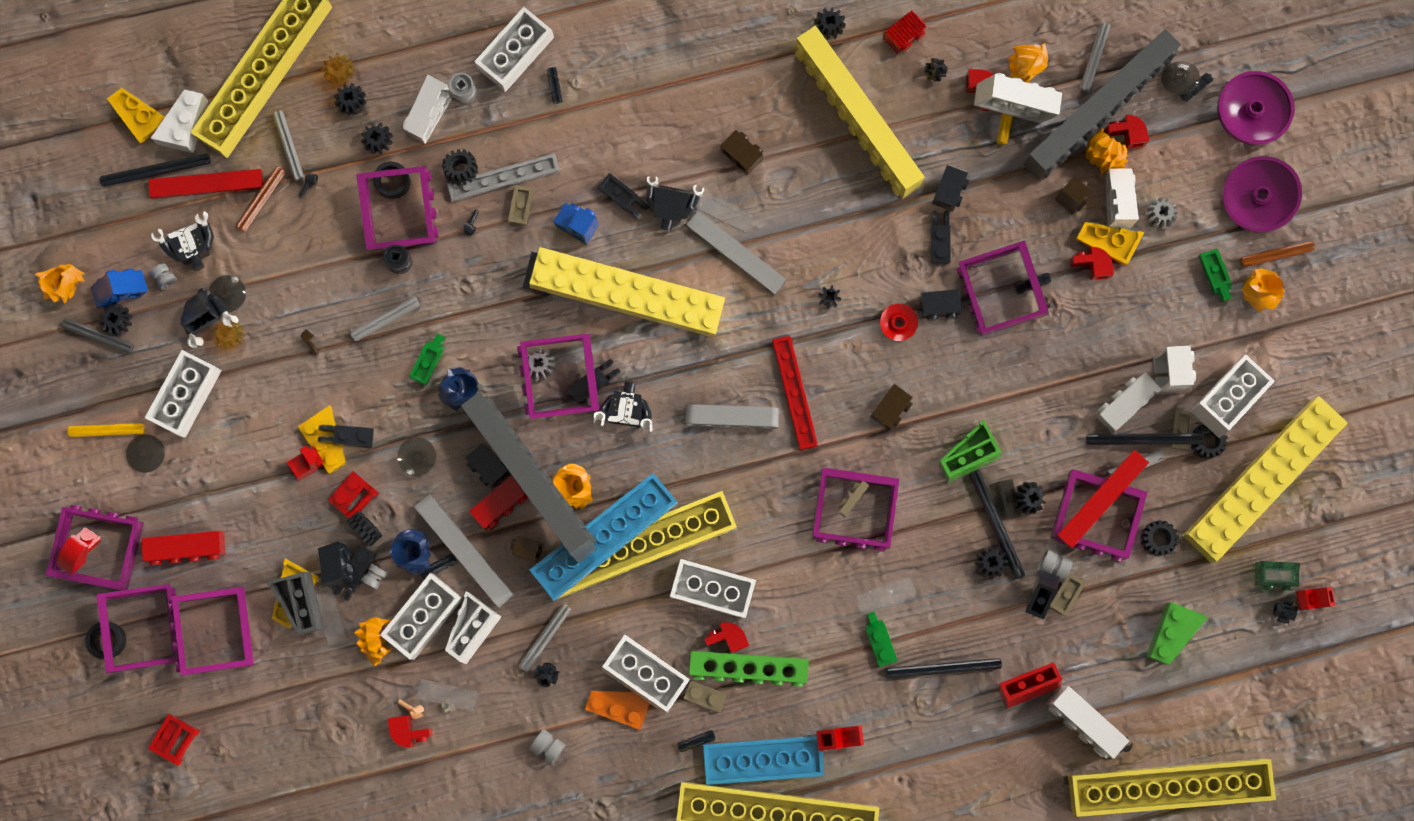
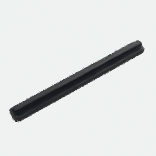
M207 153L103 175L99 177V181L103 187L208 165L211 163V158Z
M1202 433L1086 435L1087 445L1204 443V435Z
M979 470L974 471L970 474V478L1003 552L1006 553L1005 557L1008 560L1015 579L1025 576V572Z
M1000 658L893 667L886 668L885 673L886 678L890 679L1001 669L1002 661Z

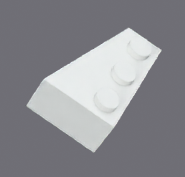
M427 75L409 116L403 122V130L407 135L426 144L453 98L447 84Z
M184 90L151 139L157 145L194 153L197 139L190 132L206 111L208 99L201 93Z
M1109 169L1105 174L1107 226L1117 229H1130L1139 220L1134 187L1135 175H1133L1132 169Z
M1146 372L1137 379L1135 377L1131 378L1125 384L1127 388L1123 392L1121 390L1117 391L1112 396L1113 401L1109 405L1105 403L1098 409L1100 413L1096 418L1111 433L1117 431L1156 393L1162 390Z
M466 591L462 607L458 612L455 627L452 629L445 649L446 652L464 664L468 663L501 618L490 607Z

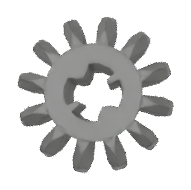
M1159 197L1158 201L1153 199L1151 204H1148L1146 207L1148 212L1145 213V216L1150 217L1148 223L1154 222V228L1160 225L1161 230L1165 229L1166 226L1171 227L1173 222H1176L1178 219L1175 215L1179 213V210L1173 209L1176 203L1170 204V198H1167L1166 201H1164L1163 197Z
M539 348L538 353H536L535 349H532V356L527 353L530 377L535 375V380L538 381L540 375H542L545 380L547 379L546 372L549 375L553 374L549 368H555V364L551 363L555 359L553 356L549 357L550 352L548 350L543 354L542 348ZM542 361L543 366H536L535 362Z

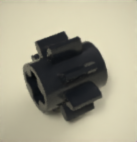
M931 58V63H926L924 73L928 76V80L940 82L941 77H946L948 67L944 64L945 60Z
M833 285L829 289L823 287L824 293H818V297L822 298L819 305H826V310L829 309V306L837 308L836 301L840 302L842 299L837 297L840 290L835 291ZM827 294L829 296L833 295V301L831 299L826 300Z
M1281 599V602L1275 603L1273 616L1278 617V622L1289 624L1290 620H1295L1298 608L1293 606L1294 601Z
M544 663L542 666H537L534 679H537V683L540 686L549 687L551 683H557L559 671H556L554 664Z

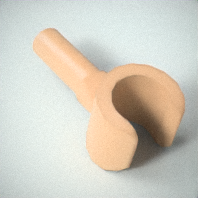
M401 699L398 701L399 705L409 711L412 719H418L423 716L421 712L424 711V708L421 705L412 707Z

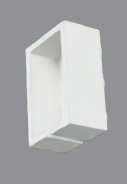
M1191 346L1166 347L1153 357L1154 374L1168 373V377H1155V382L1162 389L1156 395L1178 394L1194 385L1196 372L1192 368L1194 352L1191 351Z

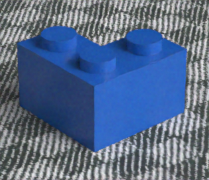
M565 203L553 221L557 228L585 244L589 243L599 226L595 212L588 208L585 210L581 207L579 208L573 203L570 205Z
M126 269L123 272H117L116 270L107 271L103 277L97 279V282L91 286L96 308L109 307L110 304L117 305L124 299L141 298L148 292L142 270L134 271V269Z

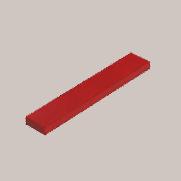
M261 169L149 179V197L157 199L261 189L263 186V173Z
M791 335L773 339L772 344L799 451L817 447L818 442Z
M1133 450L1056 536L1072 549L1149 462L1136 450Z

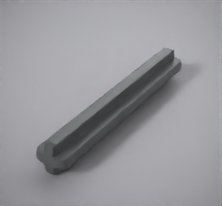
M65 318L63 320L62 328L129 354L134 349L132 343Z

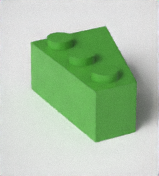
M984 419L940 460L939 467L948 483L1000 459L1001 451Z
M1173 602L1165 603L1146 658L1163 665H1170L1208 617Z

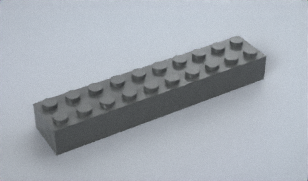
M1164 29L1033 150L1023 165L1038 180L1043 176L1045 178L1049 177L1058 165L1060 166L1067 160L1071 152H1076L1085 140L1090 139L1098 128L1100 129L1104 126L1111 116L1117 114L1125 103L1127 104L1131 101L1138 91L1140 92L1151 79H1154L1164 67H1167L1179 54L1177 50L1181 44Z
M478 392L461 406L572 557L580 563L596 551L597 548L594 543L597 541L488 395L484 397Z

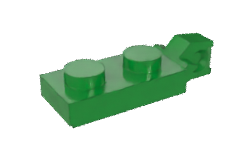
M1218 248L1199 254L1198 257L1211 290L1214 294H1218L1221 303L1229 301L1232 298L1229 292L1232 282Z
M437 333L433 342L429 340L427 344L425 343L409 375L410 379L425 386L428 385L444 353L445 347L442 345L446 337Z
M875 611L868 613L867 617L870 624L866 625V632L878 667L898 661L883 620L878 621Z

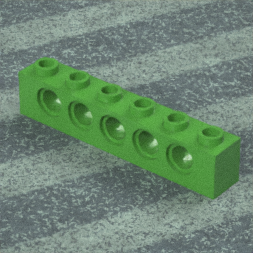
M691 651L689 675H693V679L705 680V676H713L715 681H725V677L732 678V682H744V679H752V683L764 684V680H772V685H783V681L791 682V686L803 687V683L808 681L809 659ZM708 660L713 661L716 665L715 670L712 672H707L704 669V664ZM726 662H732L735 665L733 673H726L723 667ZM747 663L753 664L755 668L751 675H747L743 671V667ZM767 664L772 665L774 668V673L771 676H766L763 673V667ZM785 666L793 668V675L789 678L785 677L782 673Z

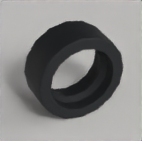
M384 162L377 167L375 172L403 169L404 166L398 162ZM403 174L402 185L393 191L383 188L381 177L373 178V183L380 195L388 199H397L407 193L411 180L409 174Z
M99 622L88 630L85 637V646L91 655L104 659V653L95 645L96 635L101 631ZM109 622L110 630L116 634L117 638L116 645L112 649L114 658L124 650L126 634L118 624Z

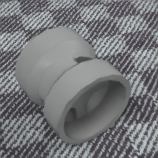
M165 263L156 266L150 272V276L158 282L157 285L161 290L170 288L177 281V278L169 272V268Z
M371 563L368 567V574L364 575L361 581L378 590L381 585L380 580L385 578L388 572Z

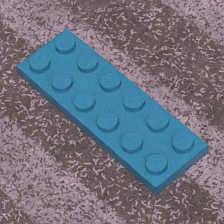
M817 736L703 744L706 785L824 776L823 752L818 749Z

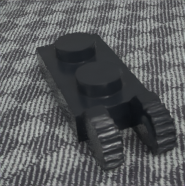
M611 173L597 187L637 219H640L642 216L631 207L634 202L646 211L649 208L635 192Z
M937 211L932 212L931 263H951L949 211H944V225H937L938 213Z
M612 359L594 369L597 392L621 373L619 369H615L606 377L603 374V371L614 363ZM587 375L567 388L578 405L589 398Z
M319 425V431L334 433V438L318 437L319 443L333 444V446L372 448L374 428Z
M358 545L350 560L353 568V582L349 583L351 586L344 597L347 601L350 600L356 588H359L362 577L366 575L369 565L373 563L377 556L376 553L361 545ZM344 585L335 588L334 594L339 595Z

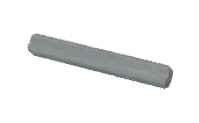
M1102 22L1099 26L1079 88L1082 92L1088 93L1091 89L1110 30V24Z
M281 110L273 112V117L293 179L295 181L302 180L304 175L284 113Z
M412 297L350 332L351 337L354 341H358L419 307L418 299Z
M565 604L561 605L519 664L522 670L529 671L570 613V607Z

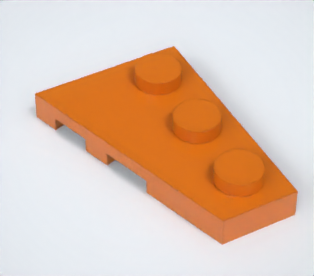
M591 691L585 710L640 730L650 703L634 692Z

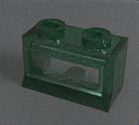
M1255 562V585L1262 586V589L1274 590V586H1279L1281 590L1293 591L1294 587H1299L1300 563Z

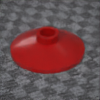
M893 304L883 311L880 318V327L884 335L889 339L905 341L915 334L918 328V317L915 311L908 305ZM901 321L902 326L897 327L895 322Z

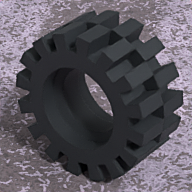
M457 149L456 153L452 150L450 151L452 155L447 153L445 155L447 159L443 158L442 164L447 180L453 185L456 182L457 186H460L461 182L463 185H467L466 181L471 183V178L475 179L476 174H478V165L470 151L467 153L465 149L462 152L460 149ZM458 164H467V167L462 171L453 170Z
M1205 424L1193 430V433L1211 434L1215 438V445L1212 448H1207L1203 444H1192L1191 450H1195V455L1199 454L1200 458L1210 459L1219 456L1225 451V446L1228 445V442H1226L1227 435L1219 438Z
M359 510L347 521L350 527L369 546H372L382 537L378 528Z
M1158 520L1151 522L1142 530L1143 534L1140 536L1142 538L1141 545L1145 546V551L1148 550V553L1154 554V556L1167 555L1176 549L1175 546L1178 545L1177 539H1179V535H1176L1177 529H1174V525L1168 524L1167 521ZM1156 531L1164 532L1167 537L1166 543L1162 546H1158L1153 542V534Z

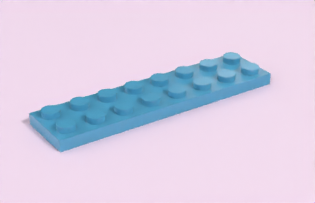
M652 473L585 526L597 541L594 543L597 548L596 551L578 563L562 544L532 567L530 571L553 601H555L676 506L678 502L655 474Z

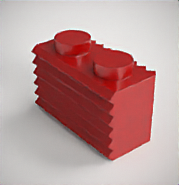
M911 10L884 32L883 40L888 43L896 54L901 51L904 53L912 46L910 43L915 39L919 41L925 36L927 26Z

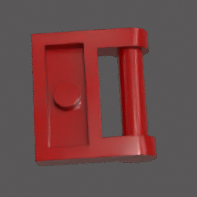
M352 471L328 501L350 519L358 510L362 511L379 492L356 472ZM366 489L368 491L352 511L348 510L349 506Z
M168 714L148 749L173 764L180 766L183 761L182 757L194 737L198 736L200 730L176 716ZM182 731H187L188 733L176 754H171L170 752Z

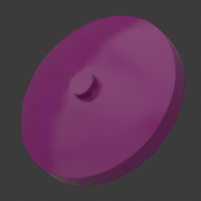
M1248 71L1235 76L1223 88L1217 103L1218 118L1223 129L1238 142L1252 146L1266 145L1279 139L1290 127L1295 112L1293 96L1285 83L1276 76L1262 71Z
M1269 156L1254 157L1240 163L1229 174L1223 189V203L1228 216L1241 228L1256 233L1272 232L1285 226L1296 215L1302 200V185L1295 170L1286 162Z

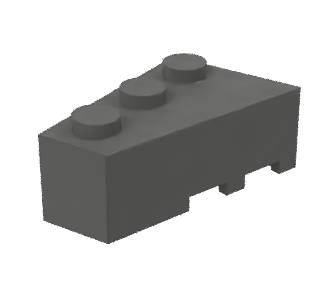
M301 572L266 582L276 595L278 603L284 608L286 616L298 635L324 629L311 572Z

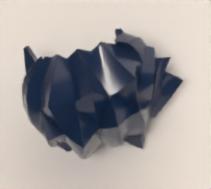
M462 367L449 369L438 387V395L442 403L458 412V409L462 408V404L477 394V385L479 383L477 378L470 373V370Z
M414 529L400 532L392 540V549L390 551L392 560L397 567L405 569L406 572L410 571L413 575L417 573L418 576L425 569L431 568L429 562L431 553L428 548L430 541L425 538L426 536L422 532Z

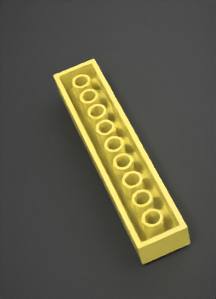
M282 0L190 133L200 142L228 158L331 10L332 6L329 1Z
M814 26L797 37L795 49L797 59L800 62H804L807 73L811 77L814 76L817 80L818 88L821 91H825L828 102L831 106L835 105L841 120L848 123V129L853 136L856 135L860 140L861 148L864 151L867 150L871 155V162L875 166L878 165L881 169L880 173L884 180H889L894 194L904 199L919 189L925 178L818 28Z
M539 247L530 280V288L713 338L716 335L725 297Z
M1318 396L1312 399L1182 536L1209 562H1217L1348 422L1321 397Z
M723 491L667 512L558 599L737 529Z
M1265 758L1068 775L1072 815L1076 817L1276 800L1271 759Z
M681 782L677 821H878L879 807L873 805L690 782Z

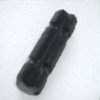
M556 67L548 68L547 75L552 101L554 104L562 103Z
M1209 73L1203 74L1200 77L1201 79H1197L1187 87L1188 90L1185 89L1180 93L1181 99L1188 102L1193 98L1192 95L1195 96L1206 87V84L1209 85L1213 81L1212 75Z
M1044 273L1041 277L1037 276L1040 286L1042 284H1049L1052 281L1049 273ZM1029 279L1025 280L1024 283L1020 282L1014 286L1017 294L1024 293L1026 290H1032Z
M449 554L445 559L442 558L430 564L431 568L424 570L421 574L422 578L426 579L430 573L435 575L447 569V566L455 565L457 563L455 556Z
M713 730L705 732V734L691 737L687 741L678 742V748L680 752H685L689 748L693 749L706 744L707 741H714L716 737Z

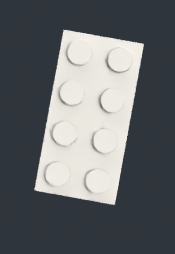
M523 7L474 61L477 69L506 92L554 38L552 29Z
M995 73L993 76L977 84L974 106L1042 123L1059 115L1062 93L1055 91L1054 88L1039 87L1037 83H1025L1019 78L1011 79L1005 77L1004 74Z
M181 350L145 418L185 438L222 370Z
M1244 355L1201 399L1191 412L1220 438L1237 423L1273 384L1274 380L1253 360Z
M680 559L670 598L745 619L756 580Z
M430 573L380 635L410 660H415L464 598L437 576Z
M626 635L623 636L602 666V671L664 714L668 713L690 680Z
M1061 686L1046 702L1050 706L1048 710L1056 717H1062L1065 720L1063 722L1064 725L1070 730L1080 733L1078 737L1086 744H1092L1095 747L1093 751L1100 757L1114 759L1129 742L1122 733L1069 686Z

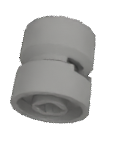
M457 73L451 77L449 89L454 99L460 104L471 103L477 94L471 77L466 73Z
M1047 549L1039 563L1037 572L1040 573L1043 570L1060 577L1059 582L1063 584L1070 573L1073 561L1064 556L1058 558L1057 553Z
M543 729L529 750L537 756L542 755V760L551 766L566 745L559 739L554 740L553 735Z

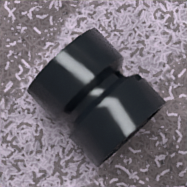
M392 245L385 250L384 262L393 273L405 274L411 269L412 258L403 246Z

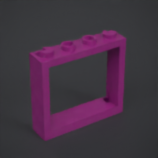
M427 166L356 174L366 250L388 248L392 245L405 246L437 242L436 238H439L438 226L435 227L434 219H437L436 208H432L431 200H434V191L430 189L429 181H432V175L430 170H427ZM420 173L428 237L376 243L368 178Z
M1025 240L959 262L960 267L956 269L959 278L964 279L963 291L965 297H970L971 303L968 306L971 315H976L977 321L974 324L977 333L981 332L982 336L1049 315ZM1020 252L1039 311L986 328L967 268Z
M590 333L520 342L521 346H517L518 358L522 357L523 365L519 366L520 376L525 377L522 392L523 396H527L528 403L524 404L525 415H529L530 419L599 410ZM582 341L590 405L535 412L527 347Z
M823 467L821 470L812 538H816V542L827 543L830 540L835 541V545L847 546V543L855 544V548L866 549V546L874 547L875 551L885 552V549L891 547L899 478ZM827 478L858 483L864 481L871 485L891 487L884 542L819 532Z
M1075 469L1069 471L1050 537L1055 538L1056 542L1066 545L1056 535L1062 530L1075 481L1100 488L1107 479ZM1128 486L1121 494L1137 500L1123 551L1083 538L1077 542L1074 548L1079 550L1091 549L1093 554L1099 556L1107 554L1115 561L1122 562V560L1129 559L1148 492Z
M70 505V508L62 507L46 576L118 590H128L144 523L138 522L137 517L126 515V519L119 518V514L112 512L102 515L100 514L101 510L89 508L87 512L82 511L81 506ZM73 515L132 526L120 581L78 573L71 575L67 571L60 570L61 567L57 565V558L61 548L68 540Z
M170 584L97 594L107 674L173 664L179 660L178 652L174 653L173 641H177L176 633H172L170 623L174 621V614H169L168 602H172V597L176 596L175 588H171ZM165 592L173 657L114 666L107 600Z
M244 587L172 597V602H168L169 614H174V621L170 622L171 631L176 633L177 641H173L174 653L178 652L179 660L175 661L176 673L180 672L181 676L254 665ZM237 594L245 660L186 669L179 602Z

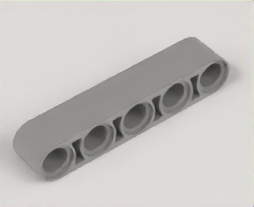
M686 405L685 425L777 429L779 428V408Z

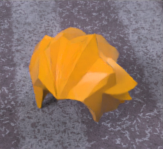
M1045 43L1042 45H1019L1013 47L1015 53L1008 57L1010 71L1014 76L1024 78V82L1029 83L1035 75L1046 70L1048 53Z
M1104 128L1089 139L1086 145V159L1090 160V164L1100 167L1101 175L1109 169H1126L1124 163L1129 161L1126 159L1128 155L1125 145H1121L1120 142H1116L1114 138H1110L1109 135L1103 133Z
M72 264L57 265L47 271L35 273L39 277L37 280L38 287L42 289L44 299L51 298L55 303L61 298L64 305L68 299L74 296L79 283L84 281L83 275L85 274Z
M1261 268L1251 272V276L1244 282L1242 293L1244 294V300L1261 312L1264 308L1270 310L1276 308L1284 297L1283 293L1285 290L1282 287L1283 282L1277 273Z
M570 463L561 467L557 474L553 475L552 481L570 506L573 505L576 509L579 507L583 510L587 503L593 501L591 497L592 486L589 481L590 475L581 466Z
M373 617L359 623L360 629L354 632L360 638L356 643L360 647L359 651L366 654V657L373 666L381 663L382 657L392 651V648L385 646L386 639L380 635L383 626L392 620Z

